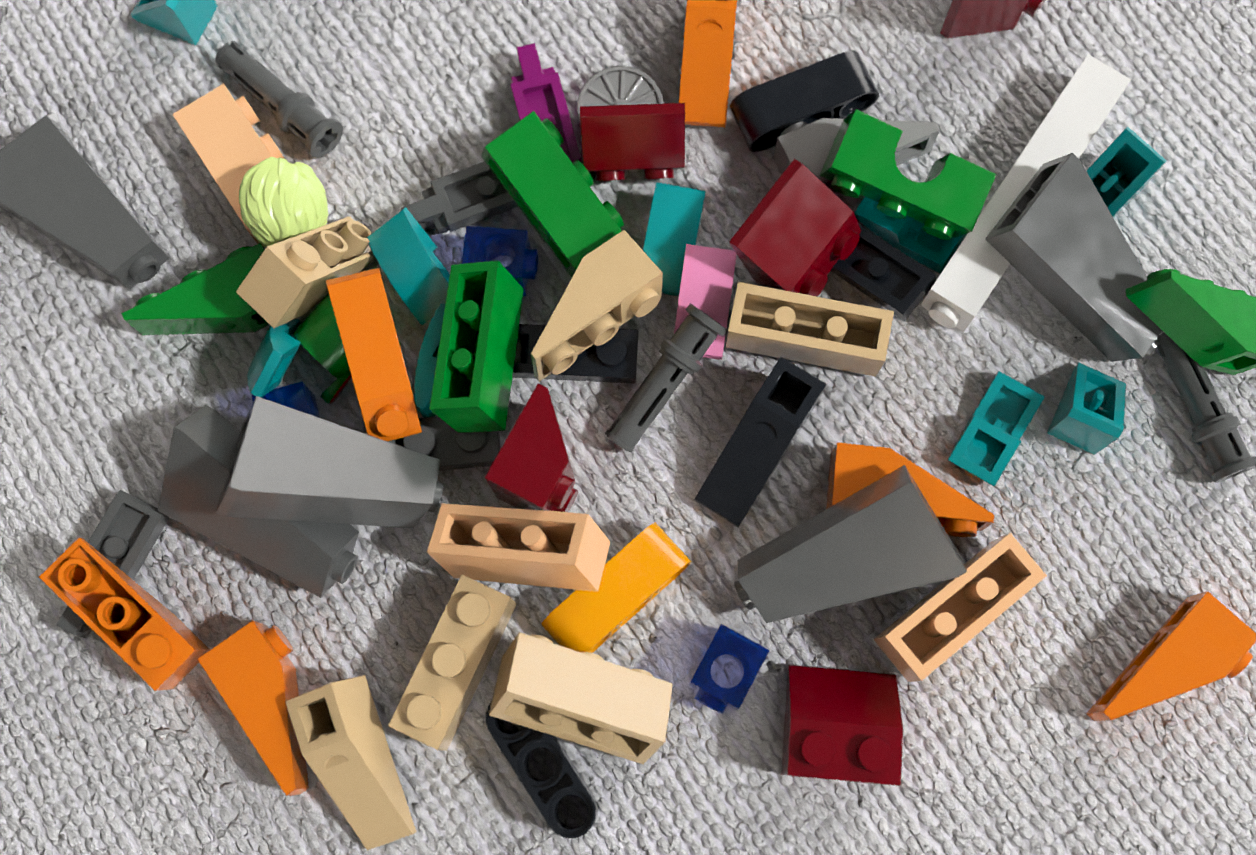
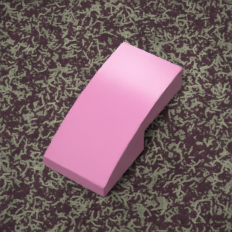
M686 244L674 334L687 317L686 308L690 303L727 328L737 255L734 250ZM726 334L724 337L717 336L704 354V358L722 360Z

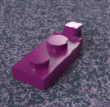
M535 43L516 47L522 74L511 77V89L519 120H522L533 111H535L541 121L545 118L549 119L563 138L564 143L560 146L571 162L578 160L582 163L558 72L555 73L554 67L542 69Z

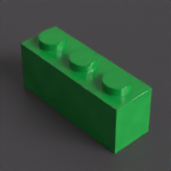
M533 111L487 144L483 149L481 157L570 277H573L582 258L622 231L620 228L624 226V221L610 202L605 201L602 204L590 188L594 185V181L585 166L578 160L571 162L560 146L564 141L555 125L547 118L541 121L535 111Z
M499 261L451 265L429 409L458 433L506 430L524 289Z

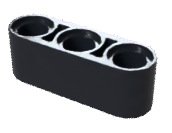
M853 50L837 54L747 89L737 95L731 101L729 107L749 150L760 152L775 147L777 137L786 128L795 123L806 122L808 125L822 118L845 119L856 109L861 112L865 111L878 100L879 92L859 52Z
M491 701L486 710L485 722L487 728L549 827L557 835L564 838H578L585 835L595 824L598 816V804L556 736L528 727H523L514 734L505 732L500 726L499 718L489 715ZM540 748L549 749L557 760L555 774L546 781L534 778L528 768L530 755ZM567 795L578 796L586 803L588 816L585 823L581 826L569 827L564 825L559 819L558 806L560 801Z

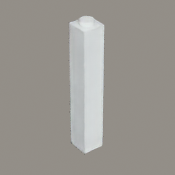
M1087 54L978 217L973 231L966 235L921 303L922 307L929 310L928 313L935 322L952 329L956 327L962 332L965 331L1010 265L985 238L1044 163L1072 152L1078 159L1081 157L1131 81L1130 78Z

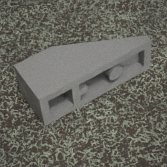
M822 118L808 125L806 122H798L786 128L777 137L773 157L781 175L795 158L803 163L835 193L836 191L830 187L832 181L819 175L844 119ZM881 120L903 131L895 151L897 166L931 152L940 132L936 122Z

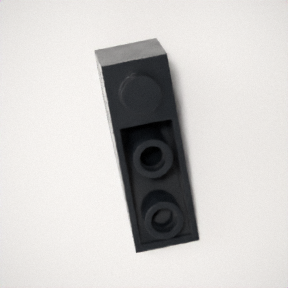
M780 357L751 402L694 500L739 528L818 403L826 383L785 358Z

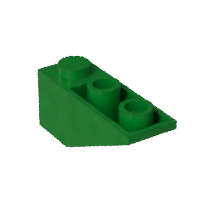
M261 243L253 247L245 246L231 252L225 261L207 270L201 269L187 274L180 284L162 293H152L142 297L135 303V307L121 313L122 317L142 335L255 333L270 324L236 291L265 248Z
M1163 269L1152 272L1147 276L1146 281L1125 289L1126 297L1201 367L1230 375H1236L1256 368V297L1247 295L1243 290H1231L1215 285L1211 280H1199L1183 275L1176 269Z

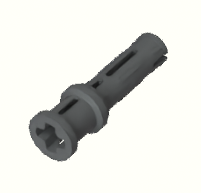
M231 41V45L226 43L219 49L215 57L216 65L235 79L239 85L261 104L266 106L275 115L278 127L283 132L293 133L305 144L306 151L312 157H324L336 147L343 134L342 124L335 118H327L314 107L313 99L309 95L290 90L279 78L242 48L238 42Z
M691 303L686 308L687 317L670 340L664 339L660 344L661 349L659 352L662 356L635 391L620 415L605 432L609 439L630 453L633 452L636 444L686 375H693L694 372L698 373L701 369L700 360L717 336L724 337L728 331Z
M1165 332L1160 334L1161 340L1157 349L1196 426L1192 429L1193 434L1191 436L1195 443L1202 444L1215 470L1211 475L1214 483L1233 478L1256 468V456H1250L1237 430L1241 424L1238 417L1234 416L1232 412H1226L1205 368L1194 361Z

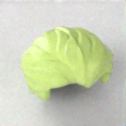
M272 156L250 168L245 173L240 184L239 204L242 220L253 236L264 247L327 224L329 214L326 192L313 169L307 164L301 162L289 163L287 159Z

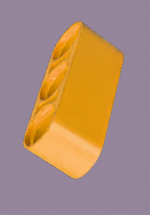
M655 522L638 534L605 564L598 592L575 590L543 620L541 625L558 645L577 652L593 653L674 581L692 561Z

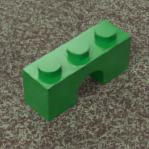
M857 109L842 121L819 175L832 181L830 187L833 190L851 198H859L861 194L878 202L876 208L880 212L897 219H905L906 216H909L924 223L922 229L926 233L940 239L951 240L952 237L956 238L973 231L997 174L949 153L933 163L924 182L911 181L899 171L895 161V151L903 133L902 130Z

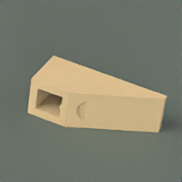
M348 216L267 246L236 293L273 328L279 327L304 315L321 302L329 293L326 280L359 273L376 260L368 244L370 241L367 238L372 232L364 224Z
M625 230L582 258L531 353L534 376L539 382L551 373L558 375L566 371L573 365L580 353L593 344L600 346L608 342L617 333L622 324L634 316L640 318L647 315L658 305L660 298H662L663 272Z
M366 676L332 682L285 701L303 757L367 851L417 833Z

